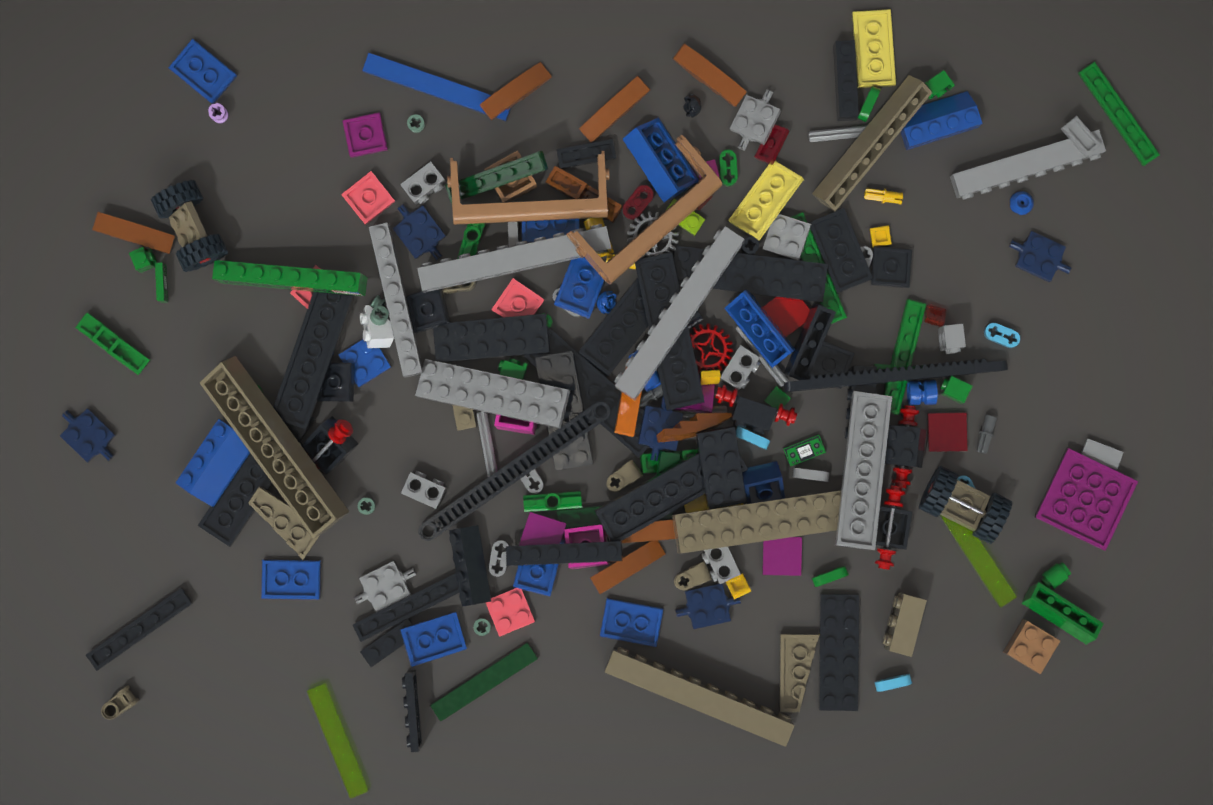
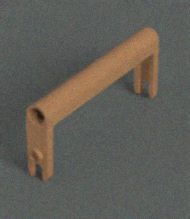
M683 135L676 138L678 142L675 145L700 175L701 180L615 256L604 262L578 231L574 233L570 231L566 234L575 245L579 256L585 257L608 284H612L722 187L721 180L700 156L701 152L699 149L692 146Z
M601 151V154L597 157L598 198L465 205L460 203L458 163L453 158H450L451 176H447L448 188H452L453 224L608 217L606 180H609V168L605 169V153Z

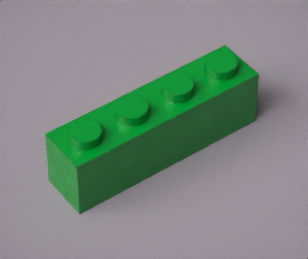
M1040 582L1029 587L1022 601L1023 605L1084 644L1096 640L1104 624Z

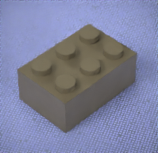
M898 593V596H894L892 607H895L893 615H889L887 625L890 626L889 631L884 634L882 641L885 649L912 657L927 600L903 593Z

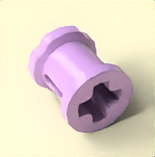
M219 103L212 104L208 109L209 116L216 123H224L229 117L228 111ZM218 111V112H221L222 114L219 116V115H216L215 112Z

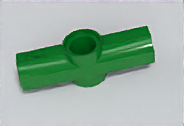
M485 223L467 225L457 259L463 254L476 255L479 243L482 240ZM476 232L478 237L476 240L471 241L468 239V234Z
M581 491L524 495V512L582 508ZM555 496L558 499L556 507H550L547 504L549 497Z

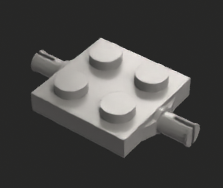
M766 89L762 99H755L748 95L745 96L730 127L731 131L740 134L742 137L738 146L739 149L745 151L749 141H756L765 145L781 113L779 108L769 103L773 95L772 91Z
M393 560L359 577L364 593L354 597L357 604L368 599L375 611L378 612L411 595L406 580L416 576L413 568L402 573Z

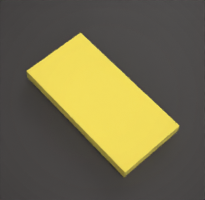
M891 9L852 12L857 88L895 86L896 76Z
M777 161L773 165L769 164L728 221L760 241L804 180L803 177Z

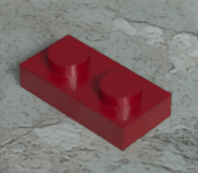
M774 125L765 145L760 144L754 157L759 161L773 165L790 131L784 127Z

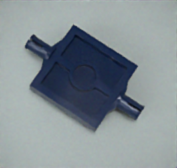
M404 204L397 209L404 218L393 230L414 258L418 259L428 252L432 254L436 261L441 258L442 255L436 246L446 235L427 209L422 205L419 209L410 213Z
M1033 231L1029 233L1027 240L1023 244L1012 240L1009 247L1019 251L1015 267L1047 282L1052 281L1057 270L1069 274L1072 268L1061 263L1066 249L1065 246Z
M662 396L661 407L645 406L638 444L646 445L652 449L650 459L652 461H658L660 450L676 451L678 441L658 442L657 434L663 429L673 428L683 418V413L672 410L667 411L664 396Z
M88 408L76 418L68 410L65 413L70 418L64 413L62 414V417L70 424L60 437L87 463L100 453L107 461L114 457L107 449V446L116 435Z
M722 583L685 591L686 607L675 609V612L678 613L676 614L677 617L688 615L694 630L730 622V606L741 604V602L738 600L740 597L737 599L733 597L728 598Z

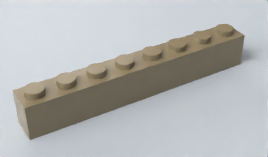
M908 75L812 194L823 205L836 211L932 94V91L923 81Z

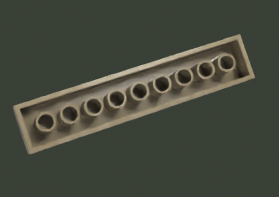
M236 356L222 361L200 382L203 389L313 539L326 532L349 513V510Z
M841 491L672 515L677 553L681 554L836 531Z
M619 646L618 649L613 648L605 667V673L785 747L795 726L791 721L792 719L783 713L773 714L774 711L766 706L756 707V704L749 699L743 698V700H739L736 694L725 691V693H722L717 686L709 683L705 686L701 684L700 679L690 676L689 679L683 677L682 672L676 669L666 670L665 665L656 661L653 664L649 663L646 657L636 654L634 657L629 654V650Z

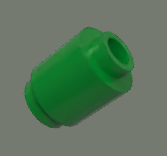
M1063 562L1056 563L1042 574L1043 578L1041 581L1044 586L1054 590L1068 579L1071 572Z

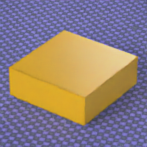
M889 225L869 229L872 248L892 245Z
M720 370L702 371L700 373L701 385L719 384L721 378Z
M743 573L726 581L734 599L751 592Z

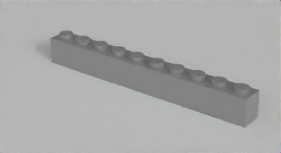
M602 224L591 226L590 230L583 231V228L572 231L573 233L578 231L597 254L609 252L612 249L607 226L602 227ZM557 233L553 235V238L539 237L534 239V242L528 244L527 241L515 243L516 246L508 248V245L499 246L496 248V251L489 252V249L478 251V255L474 256L463 254L456 260L445 258L440 260V263L434 265L432 262L423 263L417 270L422 291L426 293L582 257L576 252L575 245L567 235Z
M726 226L723 230L719 229L713 238L715 242L712 246L708 245L702 253L704 257L701 262L697 261L691 269L693 271L690 278L686 277L680 285L682 289L679 294L675 292L669 301L672 304L668 310L663 309L658 317L661 319L659 323L652 325L647 333L650 336L646 341H641L636 349L638 350L636 356H631L627 361L625 372H620L614 381L616 382L615 387L634 401L744 244V238Z

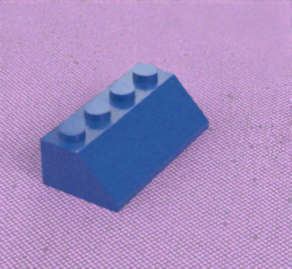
M968 91L922 105L901 130V135L906 150H910L979 128L983 123L976 103Z
M659 118L636 127L623 138L627 148L631 151L638 165L642 168L663 202L675 198L698 183L699 179Z
M749 290L743 291L724 308L771 368L795 350L790 341L784 336Z
M220 419L217 420L176 481V484L212 507L215 506L250 454L229 423Z

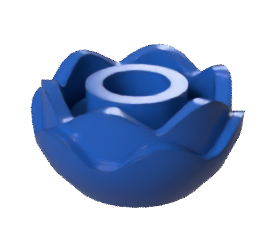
M1025 191L1016 192L1010 198L1011 210L1019 215H1025L1033 208V198Z
M605 291L597 299V307L603 314H609L611 309L616 306L615 299L617 296L613 291Z

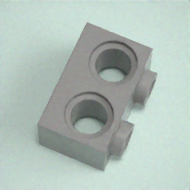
M430 161L400 185L415 205L418 203L422 205L429 199L428 196L431 193L441 191L445 187L443 184L446 181ZM430 175L437 176V180L433 184L427 182V178ZM416 186L422 188V192L419 195L412 194V189Z
M963 324L945 325L938 328L940 351H946V354H955L961 352V349L966 347Z
M740 345L721 374L720 380L734 389H738V391L740 388L745 389L750 381L747 377L751 371L755 373L761 364L757 362L760 357ZM743 356L750 357V366L742 365L741 358ZM733 372H738L741 375L740 382L736 383L731 380Z
M417 470L415 473L410 472L401 494L438 509L447 489L443 486L444 482L435 478L433 481L426 479V474ZM415 479L421 482V487L417 491L411 487V483ZM432 487L437 488L439 491L436 498H431L428 494L429 489Z
M728 547L718 548L721 551V556L718 559L711 557L712 549L703 550L704 553L701 555L705 564L710 563L712 571H710L714 582L718 581L719 584H722L741 575ZM721 566L729 568V574L725 577L719 574Z

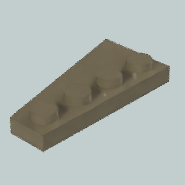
M259 486L248 503L303 560L319 536L313 539L286 502Z
M780 634V712H800L819 634Z

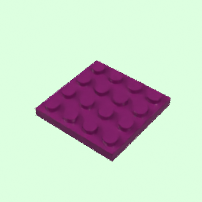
M1067 448L1034 518L1106 551L1138 481Z

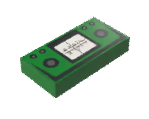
M163 262L156 263V299L158 302L168 303L167 266Z
M819 435L783 449L790 467L826 453Z

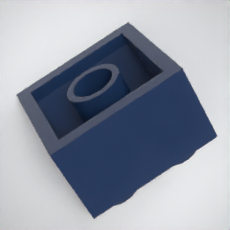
M777 461L749 467L748 470L742 472L747 504L785 499L783 478Z

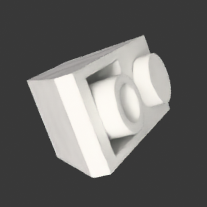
M365 305L363 312L360 313V323L364 326L363 340L367 342V348L390 347L394 339L390 320L387 319L383 325L374 324L370 319L373 308Z

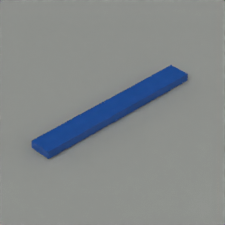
M368 53L362 70L365 73L483 114L486 113L480 107V104L491 96ZM510 109L505 110L496 118L506 121Z

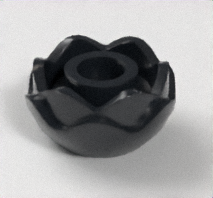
M688 94L684 97L685 104L683 109L687 117L693 118L701 111V101L696 95Z

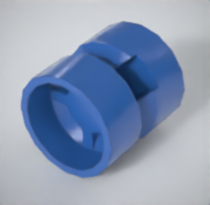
M919 380L907 382L908 405H920L921 402H924L925 405L937 404L938 391L936 380H924L923 383Z

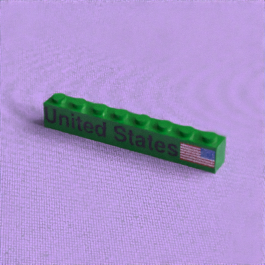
M219 260L214 261L212 275L213 280L223 284L365 296L368 279L362 273Z

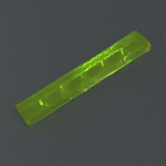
M939 515L999 607L1001 608L1015 599L1017 596L979 538L972 535L973 531Z
M326 683L308 690V696L350 799L368 792L369 789Z

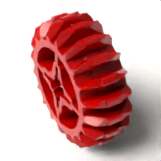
M709 323L706 329L700 324V331L693 327L694 335L690 333L692 346L701 352L700 362L696 361L698 374H700L702 369L708 371L709 369L715 370L716 367L721 372L723 369L720 365L723 364L726 367L728 365L725 359H732L727 353H732L733 349L727 348V346L733 343L732 341H725L729 338V334L724 337L721 335L724 329H721L719 333L716 331L717 325L713 327V330H710ZM710 334L705 343L694 341L700 335ZM715 337L722 343L723 352L714 347ZM711 340L710 349L713 352H709L704 359L705 353H703L702 347H706ZM709 356L721 358L715 364L705 365Z

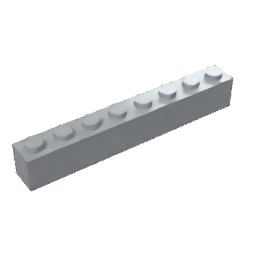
M1096 130L1091 133L1102 145L1086 158L1070 139H1066L955 173L950 176L956 198L962 197L963 200L974 197V193L981 192V194L989 193L993 187L999 186V189L1010 186V182L1016 180L1017 183L1029 180V176L1035 175L1038 178L1046 175V171L1052 169L1054 172L1065 169V165L1071 164L1074 167L1083 164V160L1088 158L1090 161L1101 158V154L1106 152L1100 131Z
M383 223L370 226L369 231L402 374L405 378L423 373V367L412 327L390 225Z

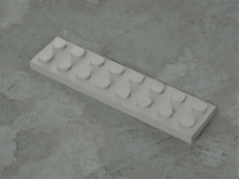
M425 359L422 368L423 373H421L415 396L561 429L570 394L568 389Z
M853 391L835 543L837 546L875 550L892 396Z

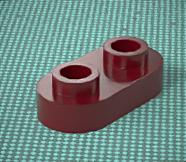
M641 185L633 192L623 205L622 211L625 218L634 220L643 213L653 199L652 189L647 185ZM641 193H646V194H647V198H646V199H642V198L640 197V194H641ZM629 208H635L636 212L630 214L628 212Z

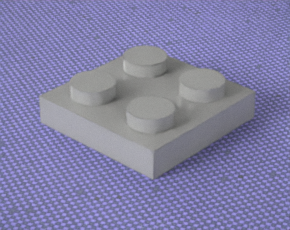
M778 214L770 225L763 249L800 261L812 224Z

